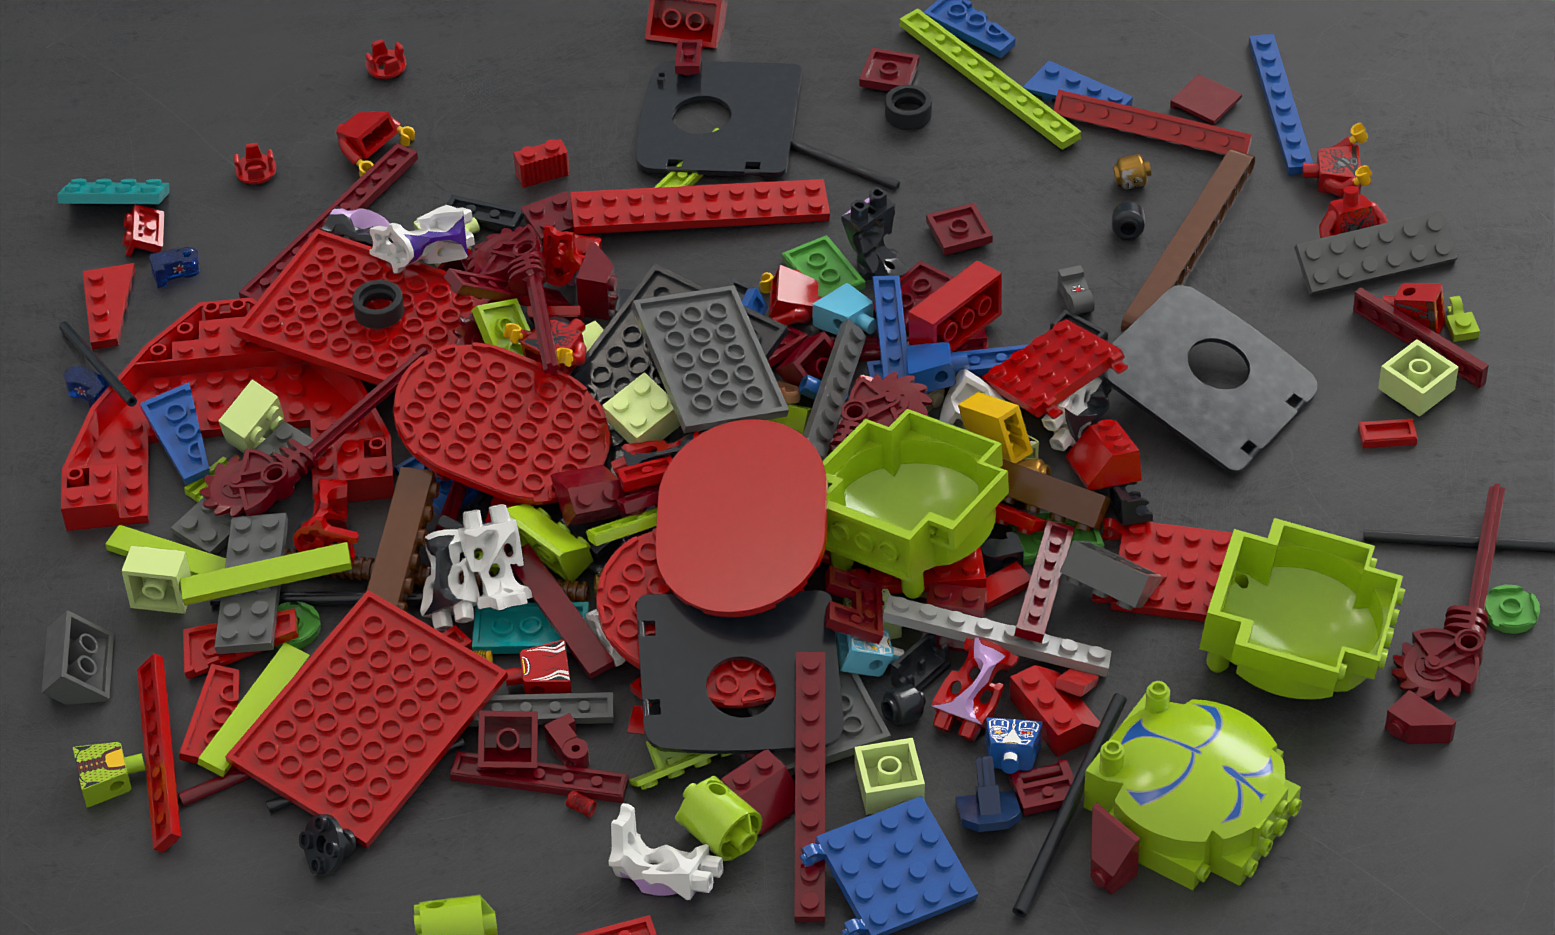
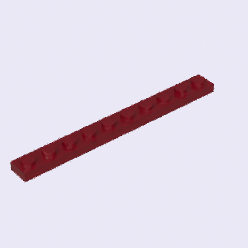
M399 143L394 145L239 291L240 299L252 297L258 301L314 231L322 228L336 206L347 211L366 209L418 160L417 151Z
M796 652L795 922H825V860L805 867L800 858V855L804 854L802 848L815 843L816 836L825 833V652Z

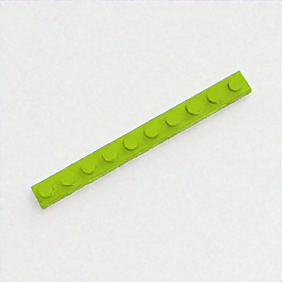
M916 9L899 19V26L1060 149L1063 150L1081 139V131L921 10Z

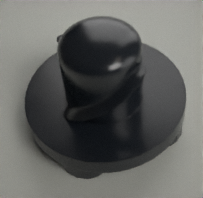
M318 814L310 819L305 831L300 833L299 845L304 849L311 873L331 874L339 868L343 857L353 854L356 847V839L354 833L350 829L341 828L339 822L332 815Z

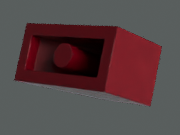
M1410 690L1387 710L1385 729L1391 735L1400 738L1407 744L1450 743L1454 738L1456 727L1454 719Z

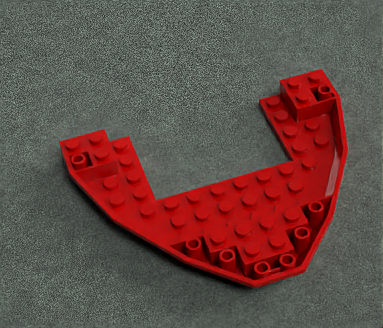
M252 297L200 302L148 342L117 377L137 399L135 406L129 407L111 386L91 406L62 467L61 512L66 531L149 523L150 443L160 441L141 411V402L189 382L202 438L224 436L219 419L250 381L254 380L278 396L285 416V422L296 429L310 427L311 438L315 440L368 393L358 378L236 337L235 328L257 302ZM376 407L327 448L325 453L317 460V466L312 469L313 500L319 489L318 480H332L334 478L348 482V502L393 498L396 482L391 435Z

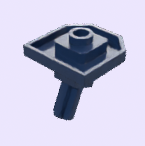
M992 756L977 757L975 760L978 786H975L976 795L955 797L961 825L977 832L1009 829L1021 821V811L1015 792H999V785L995 782Z

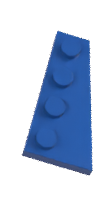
M937 0L923 12L951 34L999 58H1002L1015 47L1016 38L996 22L991 23L983 11L978 12L972 7V3L969 0Z
M1048 61L1023 86L1031 94L1040 95L1042 100L1049 102L1056 99L1059 89L1131 106L1133 103L1132 96L1051 61Z
M189 382L141 402V411L184 484L188 485L204 478L206 475H211Z

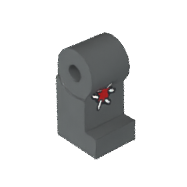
M1081 265L1059 269L1057 289L1068 310L1075 315L1093 312L1095 309L1093 295L1084 279V271Z

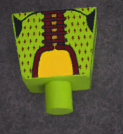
M119 742L73 747L86 807L94 806L129 792L132 788L128 774L145 771L142 753L124 757L122 746Z

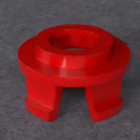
M377 40L371 45L372 55L370 53L365 54L367 71L376 78L389 79L396 77L407 66L406 58L403 55L404 48L399 42L395 43V50H387L384 40ZM385 64L384 70L379 69L381 65Z
M258 143L246 144L245 157L240 159L238 154L234 155L235 175L243 183L261 184L270 180L276 173V163L272 150L268 149L267 155L262 154Z

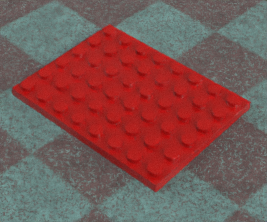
M316 229L235 328V334L238 338L379 385L421 348H426L430 354L436 351V348L454 344L459 339L453 334V330L461 326L459 318L466 317L470 319L473 308L478 305L495 302L485 298L480 300L469 295H457L450 289L451 285L444 278L447 271L420 262L406 266L400 273H394L390 262L370 255L369 249H372L371 246ZM373 280H387L397 284L402 290L405 311L402 318L388 328L372 329L361 325L355 318L352 297L355 290L362 284ZM377 299L368 302L364 307L378 310L390 306L393 302L386 299Z
M367 590L228 752L225 758L230 765L313 816L318 814L332 815L339 822L341 828L350 829L354 833L356 842L368 849L478 715L479 711L482 710L508 678L506 670Z

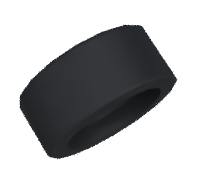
M906 84L891 89L886 95L885 116L891 125L900 129L911 130L926 125L931 119L932 98L926 89L917 85ZM904 103H914L921 106V108L913 111H903L896 108V106Z
M387 280L366 282L355 290L352 297L355 318L361 325L367 328H388L396 324L402 318L405 311L402 290L397 284ZM377 299H386L393 302L390 306L378 310L364 307L368 302Z

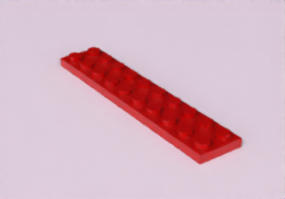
M824 179L570 192L575 234L830 221Z

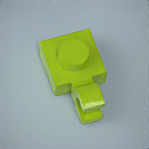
M1460 296L1449 297L1451 306H1447L1449 315L1446 316L1445 324L1453 342L1479 338L1480 329L1473 313H1464Z

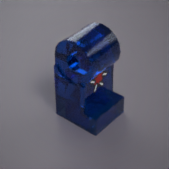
M192 247L176 248L149 255L151 270L157 288L168 286L167 281L180 277H194L201 270L198 251Z
M81 366L71 367L64 373L68 394L72 397H81L88 401L90 408L105 392V389L110 386L101 375Z

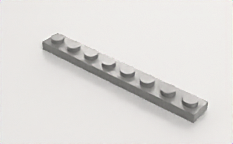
M888 595L883 614L884 622L964 642L966 638H981L993 642L1015 655L1103 677L1107 676L1111 658L1110 650L1044 634L1042 643L1014 636L1016 629L1014 625H1007L991 621L987 618H979L963 614L959 611H951L935 607L931 604L907 600L903 597Z

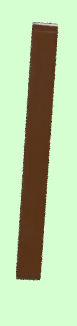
M1229 149L1126 311L1121 323V332L1127 330L1168 289L1183 284L1250 177L1255 165V156Z

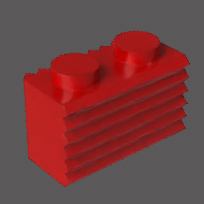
M561 139L548 140L544 144L534 147L526 146L520 151L513 152L515 174L523 188L536 185V183H545V181H550L551 179H559L560 176L564 177L570 174L568 151Z

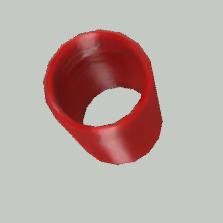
M576 791L570 792L566 799L567 807L574 809V811L576 810L586 817L592 816L596 810V801Z

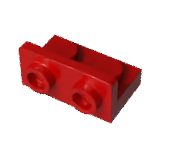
M134 204L131 213H126L123 227L127 228L122 241V245L126 246L125 255L131 257L135 247L160 254L163 247L164 211Z

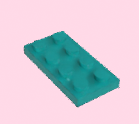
M72 179L57 195L58 204H160L170 193L169 183H161L160 179L146 180V183H136V179H123L121 183L111 182V179H98L96 182H86V179Z
M572 602L586 621L585 614L589 612V602ZM535 603L511 606L502 610H496L491 607L478 609V606H475L472 651L479 652L483 650L487 652V650H490L492 654H520L522 650L561 640ZM566 647V653H571Z

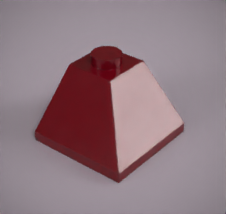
M1096 803L1092 806L1090 877L1098 887L1104 888L1112 895L1138 874L1140 838Z

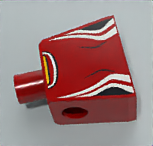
M565 640L522 650L520 652L521 667L504 669L508 674L506 686L524 684L525 694L572 693Z

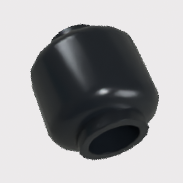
M1127 201L1118 204L1112 214V229L1114 233L1126 240L1139 237L1145 228V211L1135 202Z
M904 684L886 691L883 696L881 711L884 717L895 725H903L915 721L923 715L926 703L925 696L912 684Z

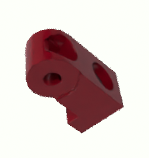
M570 713L544 725L545 740L563 765L581 768L589 766L588 745L584 740L577 737L576 723Z

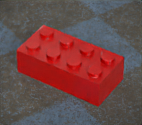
M976 261L937 291L930 294L917 306H914L908 312L909 345L947 342L950 344L952 353L981 329L1001 316L1002 273Z

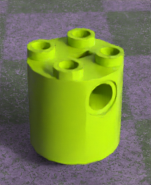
M712 776L698 785L692 783L684 790L683 797L685 799L675 816V820L703 845H709V850L716 856L722 857L723 861L733 860L748 852L755 845L762 825L761 814L716 776Z
M481 894L425 901L414 905L415 932L418 935H498L495 911L481 897Z

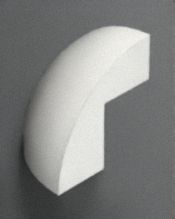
M967 369L960 370L955 377L956 383L950 386L945 397L939 421L967 430L964 427L958 408L959 403L977 392L1001 400L1004 399L975 374Z

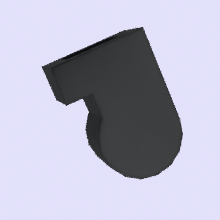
M1017 531L1007 532L1006 539H988L982 544L981 552L986 571L998 572L1016 561L1023 568L1024 550Z

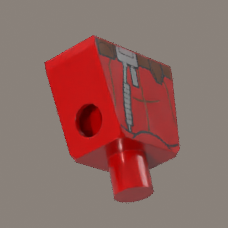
M1403 283L1396 296H1383L1382 300L1440 335L1445 325L1443 284Z

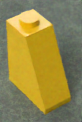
M980 392L975 393L958 404L965 429L1002 443L1003 459L1018 463L1033 453L1019 405Z

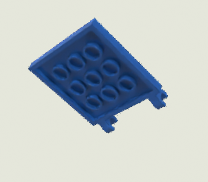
M922 796L816 836L815 843L802 848L804 854L800 855L805 867L825 860L853 910L856 918L844 923L846 929L841 931L843 935H889L972 902L978 897L977 890Z

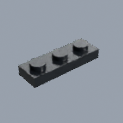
M451 195L446 204L455 208L463 207L471 210L472 218L474 217L477 220L479 227L502 231L504 228L514 231L519 227L524 218L522 209Z

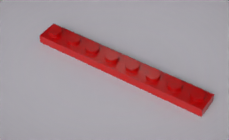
M1059 89L1053 109L1065 118L1226 155L1229 149L1248 154L1253 137L1252 134Z
M154 653L137 669L153 849L164 853L181 837L164 659L162 656Z

